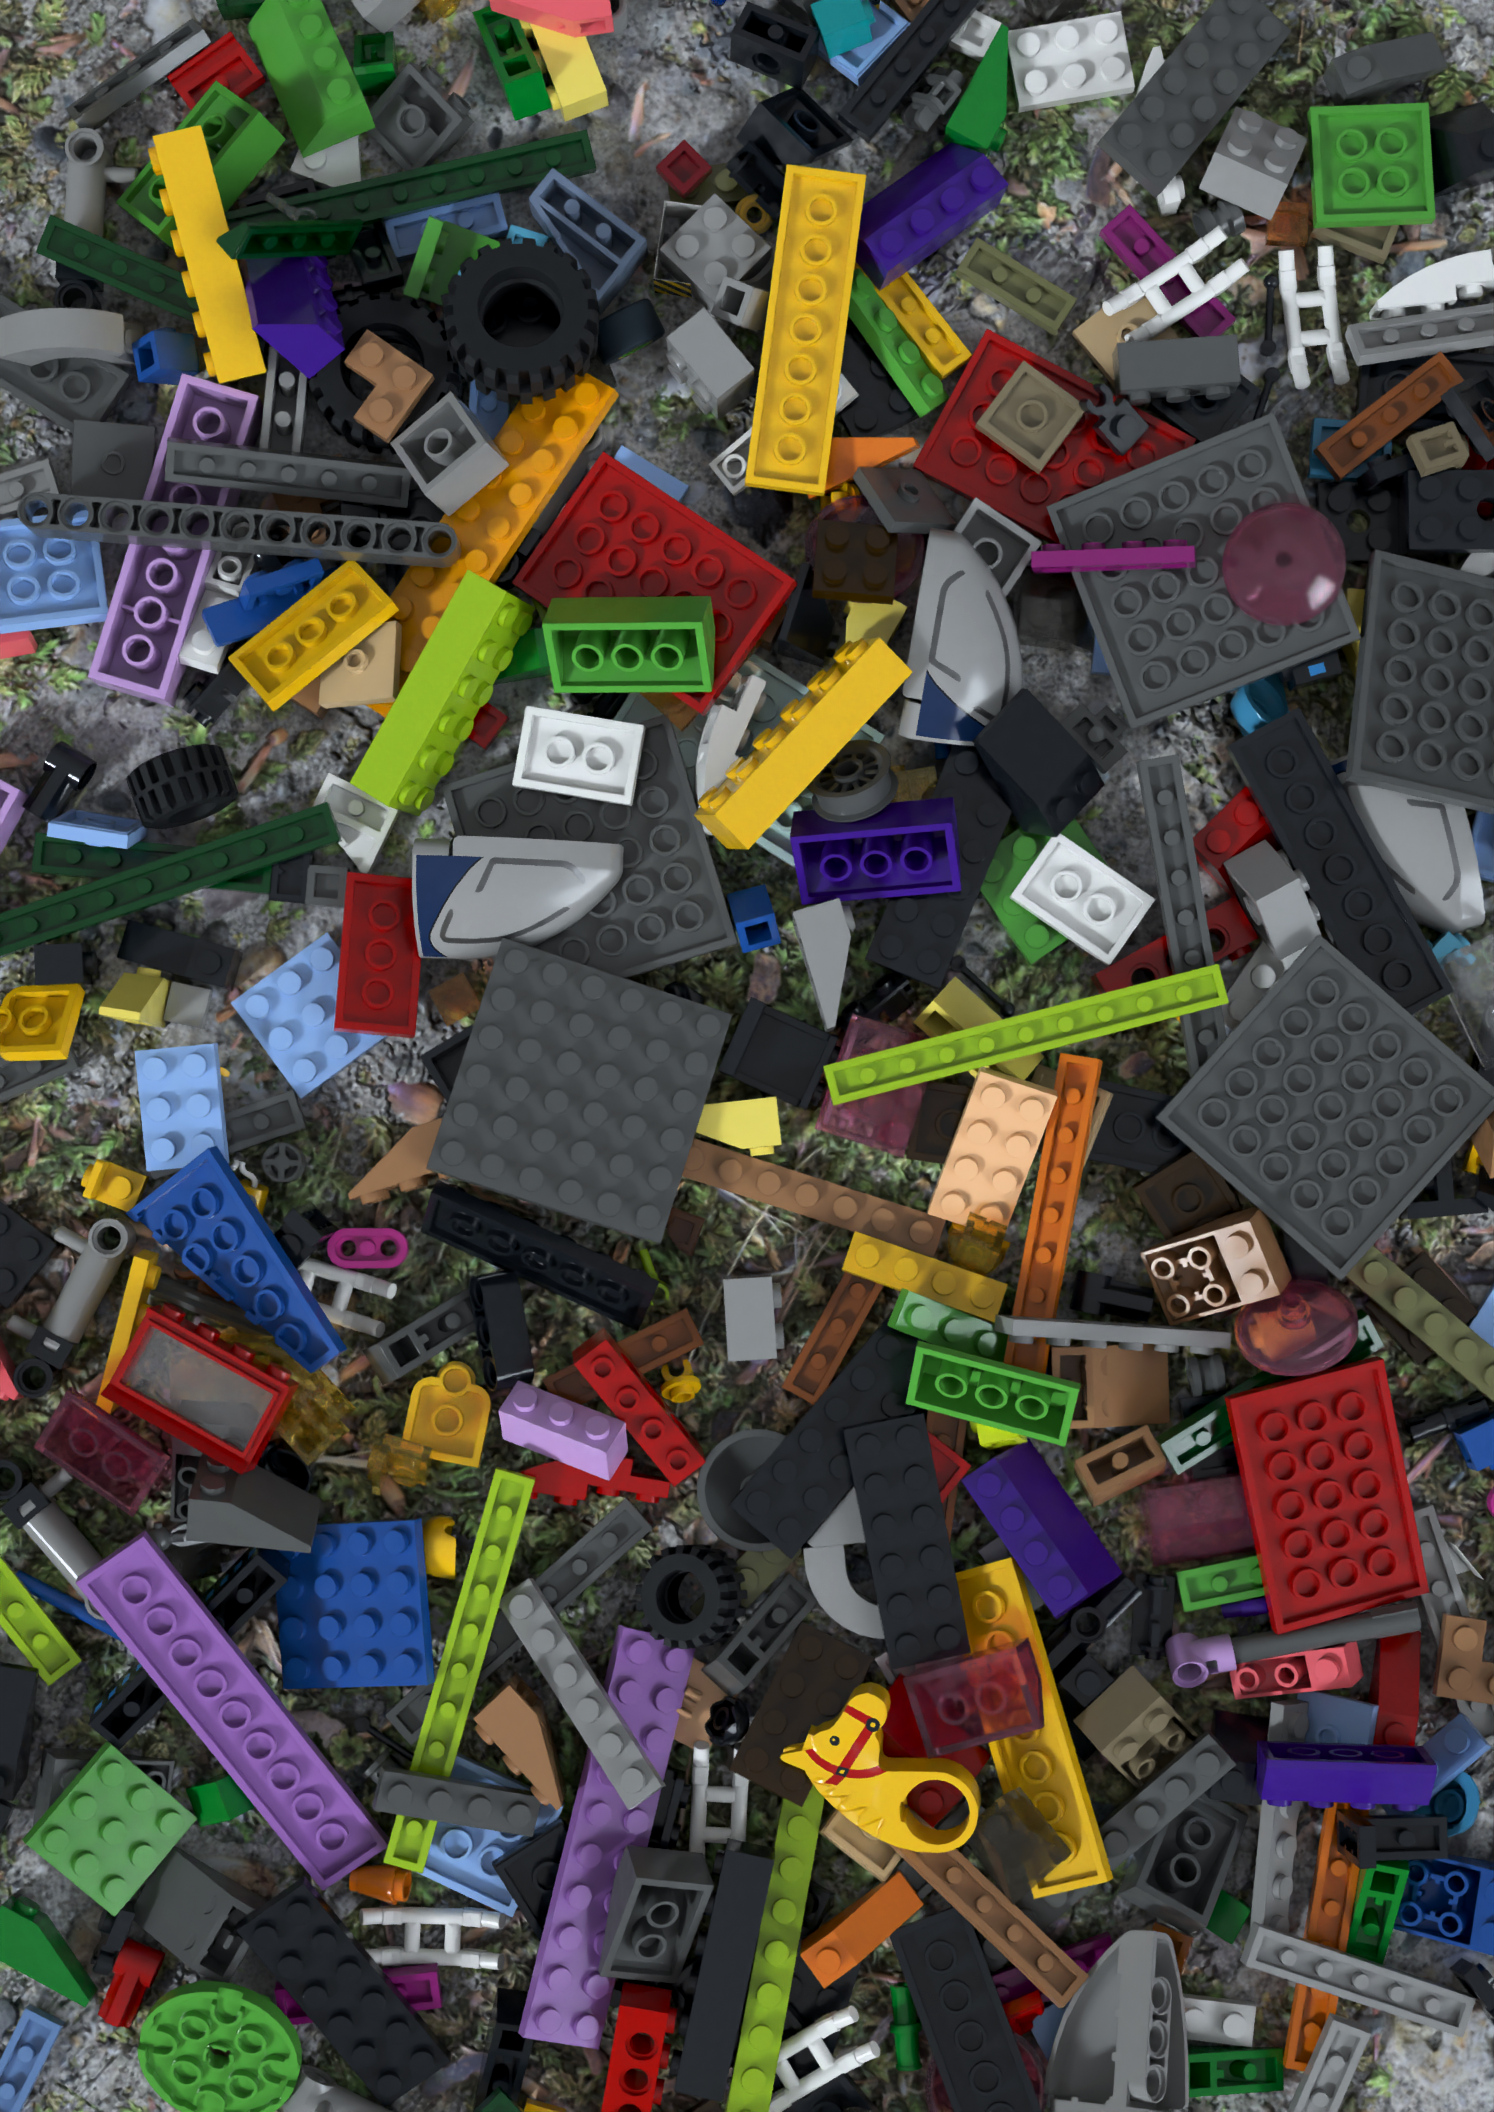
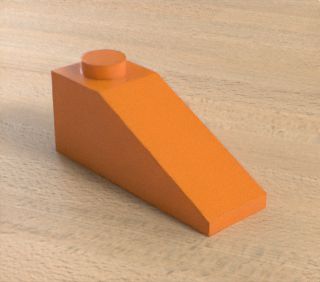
M832 437L824 496L838 490L846 483L854 482L853 476L858 467L881 468L921 448L918 441L913 437ZM807 494L810 500L816 501L820 499V496Z
M899 1869L888 1877L886 1882L877 1885L801 1941L800 1956L825 1989L858 1965L924 1905V1902Z

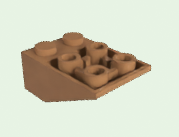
M443 1117L412 1127L348 1193L349 1200H361L362 1205H371L391 1198L390 1190L399 1187L401 1192L417 1190L428 1186L427 1178L438 1175L439 1179L444 1178V1180L452 1178L426 1169Z
M1256 1206L1225 1215L1140 1252L1170 1326L1278 1296L1292 1279L1269 1220Z
M1119 1343L1107 1344L1105 1349L1084 1347L1082 1344L1070 1346L1051 1345L1049 1352V1375L1081 1384L1070 1429L1170 1423L1168 1352L1155 1351V1344H1143V1351L1118 1348Z
M515 1672L480 1705L473 1718L477 1723L474 1728L488 1745H492L495 1742L505 1753L502 1759L514 1774L519 1776L523 1773L533 1784L530 1790L539 1802L544 1806L551 1804L558 1810L562 1807L567 1789L544 1702L521 1676Z

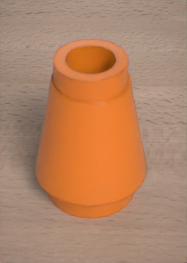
M390 1864L357 1867L350 1873L349 1878L350 1891L358 1892L396 1905L398 1901H407L412 1885L411 1870Z

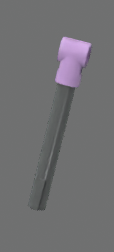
M1416 1601L1343 1616L1279 1635L1269 1630L1230 1638L1229 1633L1199 1639L1191 1633H1179L1167 1640L1165 1643V1653L1174 1683L1179 1687L1193 1688L1205 1682L1208 1675L1237 1670L1236 1664L1371 1638L1379 1639L1420 1631L1421 1620Z

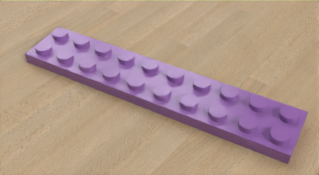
M146 1530L77 1577V1586L322 1891L388 1847L390 1838Z
M618 1625L603 1688L664 1781L680 1715L676 1710L678 1708L681 1709L695 1648H671L663 1645L664 1639L655 1640L650 1635L651 1631ZM589 1747L518 2034L528 2039L599 2049L616 1978L600 1977L598 1972L614 1877L626 1845L648 1847L661 1789L635 1808L628 1810Z

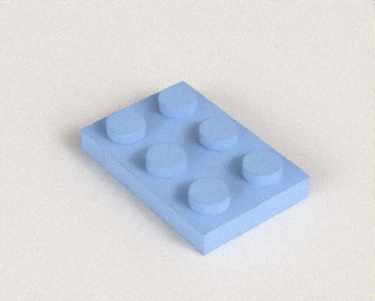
M218 1043L134 1051L146 1170L183 1168L207 1148L214 1146L218 1147L227 1163H230Z

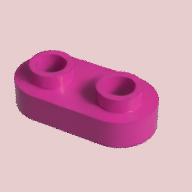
M344 1228L336 1231L330 1237L327 1244V1253L330 1260L341 1268H393L402 1264L407 1258L409 1243L402 1232L393 1228ZM348 1240L356 1245V1251L351 1256H347L342 1249L343 1244ZM387 1240L393 1241L396 1245V1251L391 1256L384 1254L382 1246Z

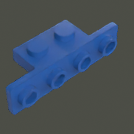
M318 558L309 561L296 559L284 565L280 570L271 573L262 570L251 574L243 582L238 598L203 609L202 618L215 646L221 647L255 636L340 566L323 570Z

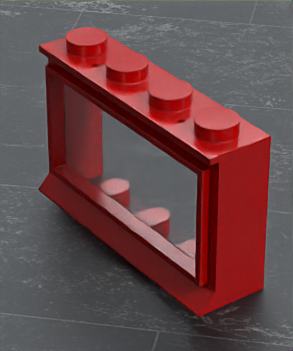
M164 1303L163 1306L147 1307V1312L114 1375L100 1395L241 1475L254 1470L300 1383L290 1378L292 1372L287 1368L274 1362L266 1365L256 1359L257 1353L248 1346L238 1342H234L231 1345L220 1339L221 1332L216 1328L199 1322L197 1326L184 1318L186 1313L172 1304Z

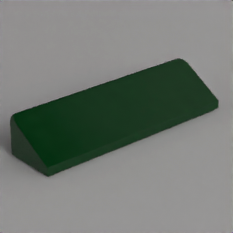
M361 219L244 222L219 236L216 242L232 260L348 255L363 226V221Z

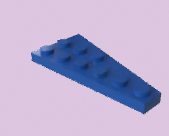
M217 1146L207 1148L125 1213L134 1222L140 1221L153 1232L152 1237L161 1245L167 1244L182 1257V1263L227 1302L232 1300L246 1312L244 1316L254 1325L260 1324L273 1335L275 1343L308 1372L314 1373L347 1350L340 1336Z

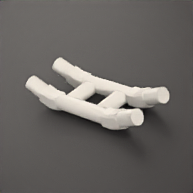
M1219 225L1137 283H1133L1117 295L1103 302L1102 308L1104 313L1112 316L1136 304L1146 296L1158 315L1126 334L1124 337L1125 342L1152 340L1213 297L1215 298L1235 284L1234 282L1250 271L1245 261L1240 258L1227 269L1222 270L1215 277L1207 281L1206 284L1198 275L1192 265L1203 259L1228 238ZM1179 274L1191 294L1171 306L1159 286Z
M1333 245L1317 246V280L1319 290L1298 293L1294 249L1278 250L1279 292L1282 299L1288 347V364L1297 389H1305L1311 384L1305 354V347L1327 344V359L1329 368L1332 370L1334 383L1343 385L1350 380L1344 343L1342 342L1336 294L1337 284ZM1322 306L1325 329L1301 331L1299 309Z
M309 1258L297 1270L300 1271V1276L310 1291L316 1276L338 1282L332 1305L318 1302L331 1323L377 1338L384 1334L385 1324L383 1322L359 1313L347 1311L353 1287L392 1299L397 1291L396 1284L314 1258Z
M697 1741L694 1743L689 1852L703 1853L705 1858V1843L726 1844L727 1838L746 1842L749 1780L733 1773L732 1787L708 1786L710 1744L706 1741ZM737 1743L734 1746V1758L741 1743ZM707 1802L731 1803L730 1827L706 1826Z
M387 1905L360 1909L359 1921L361 1925H402V1923H405L404 1948L402 1946H385L376 1949H365L380 1966L438 1963L439 1966H461L462 1968L502 1970L504 1967L505 1957L501 1953L487 1952L486 1950L474 1948L460 1949L461 1925L503 1929L506 1923V1915L501 1912L475 1907L431 1908L404 1907V1905ZM421 1924L445 1925L444 1949L420 1948Z
M850 2005L839 2011L830 2012L815 2020V2023L781 2042L776 2074L784 2087L772 2094L769 2112L784 2111L792 2106V2103L839 2075L846 2074L863 2063L880 2056V2048L875 2041L849 2048L838 2054L836 2058H833L823 2039L858 2021L859 2015L854 2006ZM808 2047L820 2067L799 2079L787 2059ZM731 2077L727 2079L729 2086L731 2082Z

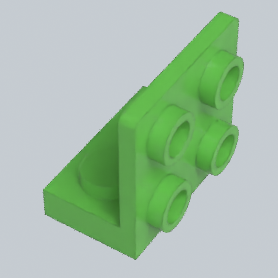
M429 215L403 294L417 300L420 297L443 306L441 295L449 293L448 284L452 276L458 274L460 265L467 257L476 260L478 258L477 250L486 245H490L491 249L500 247L499 241Z

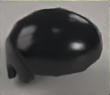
M281 1437L269 1441L257 1463L263 1469L306 1492L310 1489L317 1469L312 1450L304 1442L294 1437Z

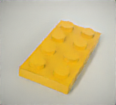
M346 561L231 654L228 659L274 712L392 617L399 609L356 561Z

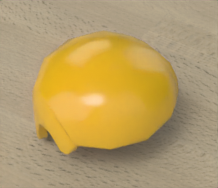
M433 1516L427 1520L422 1528L426 1573L431 1576L454 1580L457 1577L456 1539L451 1536L453 1525H455V1521H453L451 1516Z

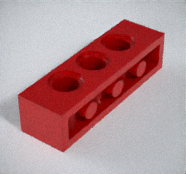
M1235 896L1206 912L1208 930L1215 933L1220 940L1218 951L1212 952L1214 963L1225 956H1228L1230 961L1233 962L1252 951L1249 943L1258 939V936ZM1166 935L1091 976L1099 993L1103 994L1133 986L1131 977L1136 970L1147 972L1151 981L1172 976V970L1166 962L1167 954L1169 953Z
M604 1327L572 1351L574 1366L615 1416L626 1423V1429L674 1487L706 1463L701 1445Z
M623 1982L601 2112H651L652 2104L661 2105L665 2079L657 2078L659 2068L667 2070L671 2044L663 2043L665 2033L673 2034L677 2008L670 2007L672 1990Z

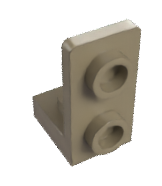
M1454 421L1409 435L1405 442L1421 477L1442 470H1461L1470 456L1468 442L1463 434H1459Z

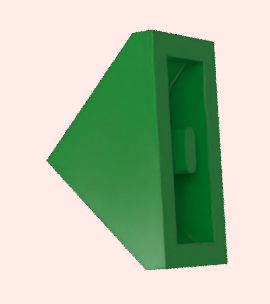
M393 31L386 32L385 34L381 32L356 35L354 37L353 70L364 97L382 95L399 75Z
M228 1772L186 1788L200 1827L230 1821L255 1808Z

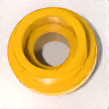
M748 195L739 201L735 213L760 235L770 228L773 221L771 216L755 201L759 195ZM751 207H756L761 211L762 216L757 223H751L747 219V211Z

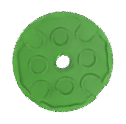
M200 1980L185 1984L159 1998L146 2016L141 2028L140 2044L137 2048L139 2063L148 2083L163 2100L181 2112H275L292 2094L302 2066V2048L298 2034L281 2009L265 1995L240 1985L220 1981ZM210 2048L220 2049L224 2052L229 2050V2057L219 2054L215 2055Z

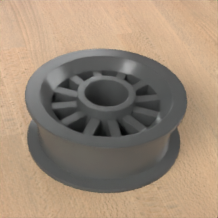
M849 741L807 786L808 790L813 793L812 805L815 812L820 817L829 821L854 822L868 818L884 809L893 800L898 790V779L890 769L891 757L888 750L874 741Z

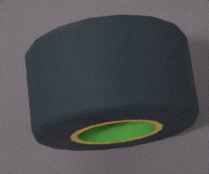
M648 298L641 299L599 320L598 348L596 352L603 365L615 363L652 344L665 334V329L651 301Z

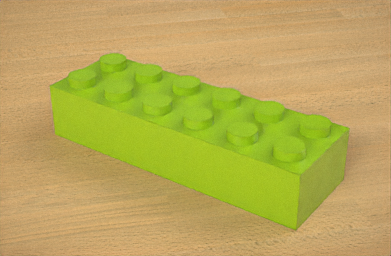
M467 570L353 775L350 784L388 807L420 816L422 811H425L433 802L435 797L434 790L441 777L445 776L452 768L454 754L460 743L471 734L474 727L473 720L480 707L490 700L493 693V684L500 671H504L510 664L513 657L512 650L519 637L529 630L533 620L532 614L536 608L474 572Z

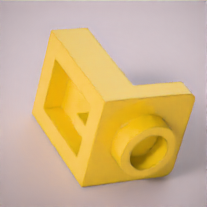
M97 1159L94 1165L89 1164L81 1182V1186L85 1187L83 1197L95 1199L128 1212L141 1201L150 1176L106 1159Z

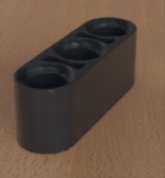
M508 1269L472 1276L469 1281V1294L482 1371L487 1387L491 1391L513 1388L517 1381L531 1384L534 1379V1365L521 1289L516 1273Z

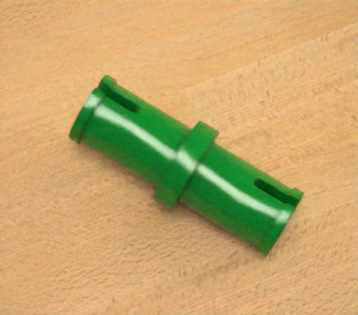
M907 1983L890 1984L893 2021L890 2022V2032L894 2033L896 2069L898 2071L919 2070L922 2068V2063L920 2060L918 2032L922 2030V2024L917 2019V2010Z

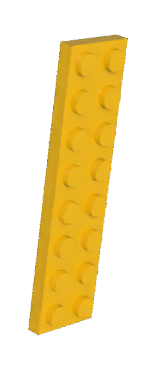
M786 165L745 486L824 496L865 190V174Z
M1009 1557L955 1573L971 1653L963 1654V1659L1034 1899L1112 1880V1871L1020 1566L1014 1557Z

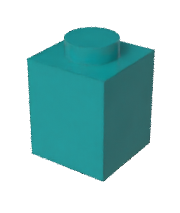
M820 0L810 4L816 28L820 31V38L829 59L873 41L869 25L876 21L868 0Z

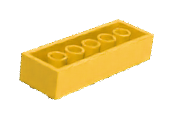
M198 125L154 135L152 137L155 146L148 148V153L156 176L163 175L166 188L159 189L165 214L167 217L174 216L177 229L170 231L176 256L178 258L185 256L188 271L181 272L187 296L189 298L196 297L199 311L193 312L192 316L198 337H207L210 352L203 353L208 375L210 378L217 377L219 384H225L267 374L257 333L252 329L237 259L232 260L216 242L219 236L229 231L202 127Z
M880 637L866 640L861 638L854 643L848 641L841 646L833 656L836 662L827 672L822 669L814 675L806 685L809 691L800 701L795 698L788 703L779 714L782 720L773 730L768 727L761 732L752 743L755 749L746 759L740 757L734 761L725 772V775L728 777L718 789L715 786L711 787L699 799L698 804L701 807L694 816L727 849L749 850L911 675L912 670Z

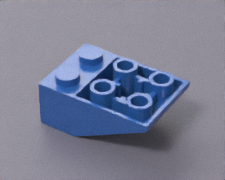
M1448 1854V1859L1409 1860L1410 1871L1393 1929L1494 1956V1862Z

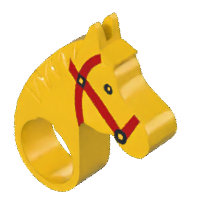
M868 1682L857 1686L841 1712L834 1719L823 1722L819 1726L811 1724L805 1742L784 1747L783 1753L780 1756L781 1760L805 1770L812 1784L835 1809L865 1832L895 1847L915 1852H948L962 1846L971 1837L976 1828L981 1795L975 1778L964 1766L945 1758H891L884 1755L882 1726L886 1721L891 1700L889 1692L877 1683ZM942 1780L954 1785L963 1793L968 1802L970 1813L956 1827L946 1830L932 1829L921 1824L913 1816L910 1809L905 1808L904 1804H908V1793L916 1785L924 1781Z

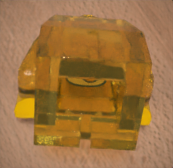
M972 1212L969 1213L964 1226L952 1222L948 1230V1251L953 1259L952 1265L983 1276L995 1270L1004 1261L1010 1246V1242L1004 1240L1007 1226L993 1220L987 1222V1218Z

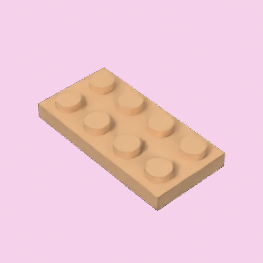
M986 1067L979 1068L929 1202L927 1214L1004 1238L1058 1097L1057 1091Z

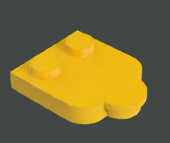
M81 985L19 986L11 990L4 997L0 1006V1056L7 1061L67 1059L85 996V991Z
M452 1361L442 1366L436 1377H425L415 1384L411 1393L399 1453L480 1468L492 1401L488 1392L476 1385V1376L470 1366L460 1361Z

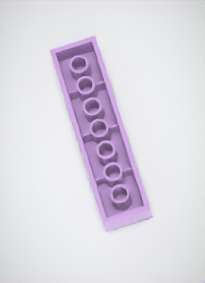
M182 373L143 500L236 507L241 489L165 481L168 437L255 447L263 418L264 404L260 397ZM161 516L153 522L152 531L161 532L165 530L169 523V517ZM201 519L195 522L192 527V534L201 535L205 533L209 527V520ZM129 544L88 678L98 686L174 708L187 665L180 664L179 653L206 590L204 581L217 551Z

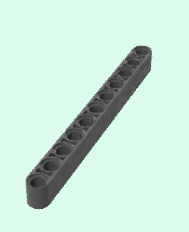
M41 492L29 493L23 496L17 507L20 521L36 536L43 538L439 568L450 567L455 564L462 552L461 544L453 528L439 522ZM47 507V517L40 523H33L32 517L34 512L39 508ZM87 510L88 518L86 522L80 526H73V516L79 511ZM121 513L128 514L129 519L124 527L121 529L112 528L113 519ZM161 516L169 517V523L165 530L161 532L152 531L153 522ZM201 519L209 520V527L205 533L201 535L192 534V527L195 522ZM241 522L249 523V531L244 537H232V530L235 525ZM281 525L290 527V532L286 539L282 541L272 540L271 536L275 528ZM321 528L330 530V537L323 544L312 543V535L316 530ZM366 531L371 534L367 545L363 547L352 546L351 541L356 533ZM405 534L411 537L409 546L404 550H394L391 548L392 541L396 536ZM441 537L449 538L452 543L448 551L438 554L431 550L432 544L436 539Z

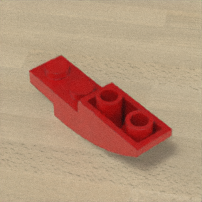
M625 1455L610 1481L555 1459L546 1460L518 1471V1473L536 1477L530 1499H537L538 1493L554 1495L553 1502L571 1506H577L578 1500H586L589 1485L596 1486V1493L607 1496L619 1497L620 1490L636 1493V1500L648 1503H659L660 1497L668 1498L671 1485L670 1481L665 1477L632 1472L635 1456Z

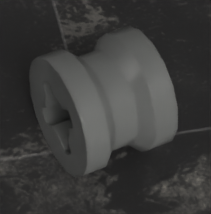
M284 1142L275 1143L270 1146L262 1158V1167L265 1174L273 1181L281 1183L294 1182L299 1179L305 1172L307 1165L306 1156L302 1149L294 1144Z
M1214 1353V1355H1209L1206 1359L1200 1360L1195 1356L1186 1358L1187 1380L1192 1397L1202 1396L1205 1391L1210 1390L1216 1393L1226 1392L1225 1372L1219 1353Z

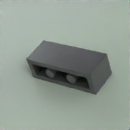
M1237 334L1117 343L1112 354L1116 399L1125 398L1132 406L1150 403L1151 399L1166 398L1167 402L1170 403L1184 402L1191 399V396L1206 395V398L1209 400L1224 399L1229 397L1230 393H1234L1241 382Z

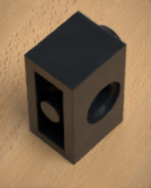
M747 1L731 32L730 61L802 90L817 60L820 31Z

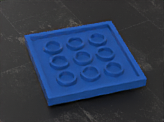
M422 1518L317 1523L311 1553L278 1550L291 1562L288 1581L276 1592L283 1689L429 1685L435 1682Z

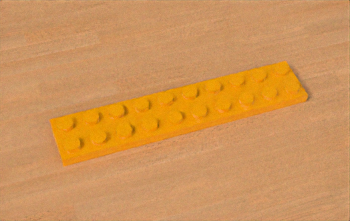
M588 373L582 377L576 374V385L567 392L563 391L561 387L556 389V398L544 401L542 396L532 397L533 404H521L520 401L518 402L493 440L510 465L452 515L444 514L439 522L449 525L456 533L461 544L462 552L460 558L452 566L444 568L410 565L390 596L399 611L385 622L397 621L402 625L399 692L467 570L474 572L493 584L496 583L619 395L614 388ZM445 537L438 538L433 542L431 550L438 554L448 551L452 541ZM394 702L365 706L386 718Z

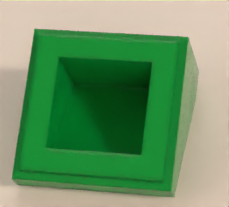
M1221 1888L1210 1920L1205 1928L1229 1944H1233L1250 1914L1251 1908L1247 1902Z

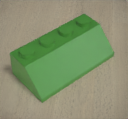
M265 0L246 27L302 157L305 158L375 128L366 100L322 1Z
M215 81L176 130L201 125L224 212H227L241 193L248 188L251 181L269 159L275 155L286 139L260 111ZM150 160L116 203L175 253L170 231L177 229L174 216L167 217L164 212L159 189L166 188L163 175L156 176Z
M711 596L552 598L543 619L542 627L554 693L712 692L716 631Z
M918 1340L906 1404L1065 1447L1081 1384Z

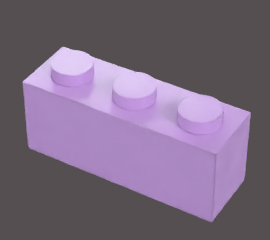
M517 1381L498 1410L504 1440L610 1481L628 1452L626 1423L624 1421L521 1381Z

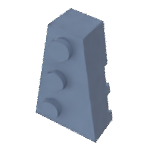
M552 168L528 198L531 213L544 234L549 236L551 244L558 246L559 255L562 257L565 253H569L577 260L578 270H586L591 279V288L596 291L598 313L601 316L647 258V239Z

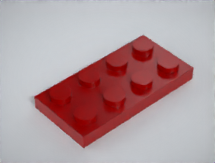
M347 872L334 1031L414 1038L416 1034L421 958L418 954L414 927L412 878Z

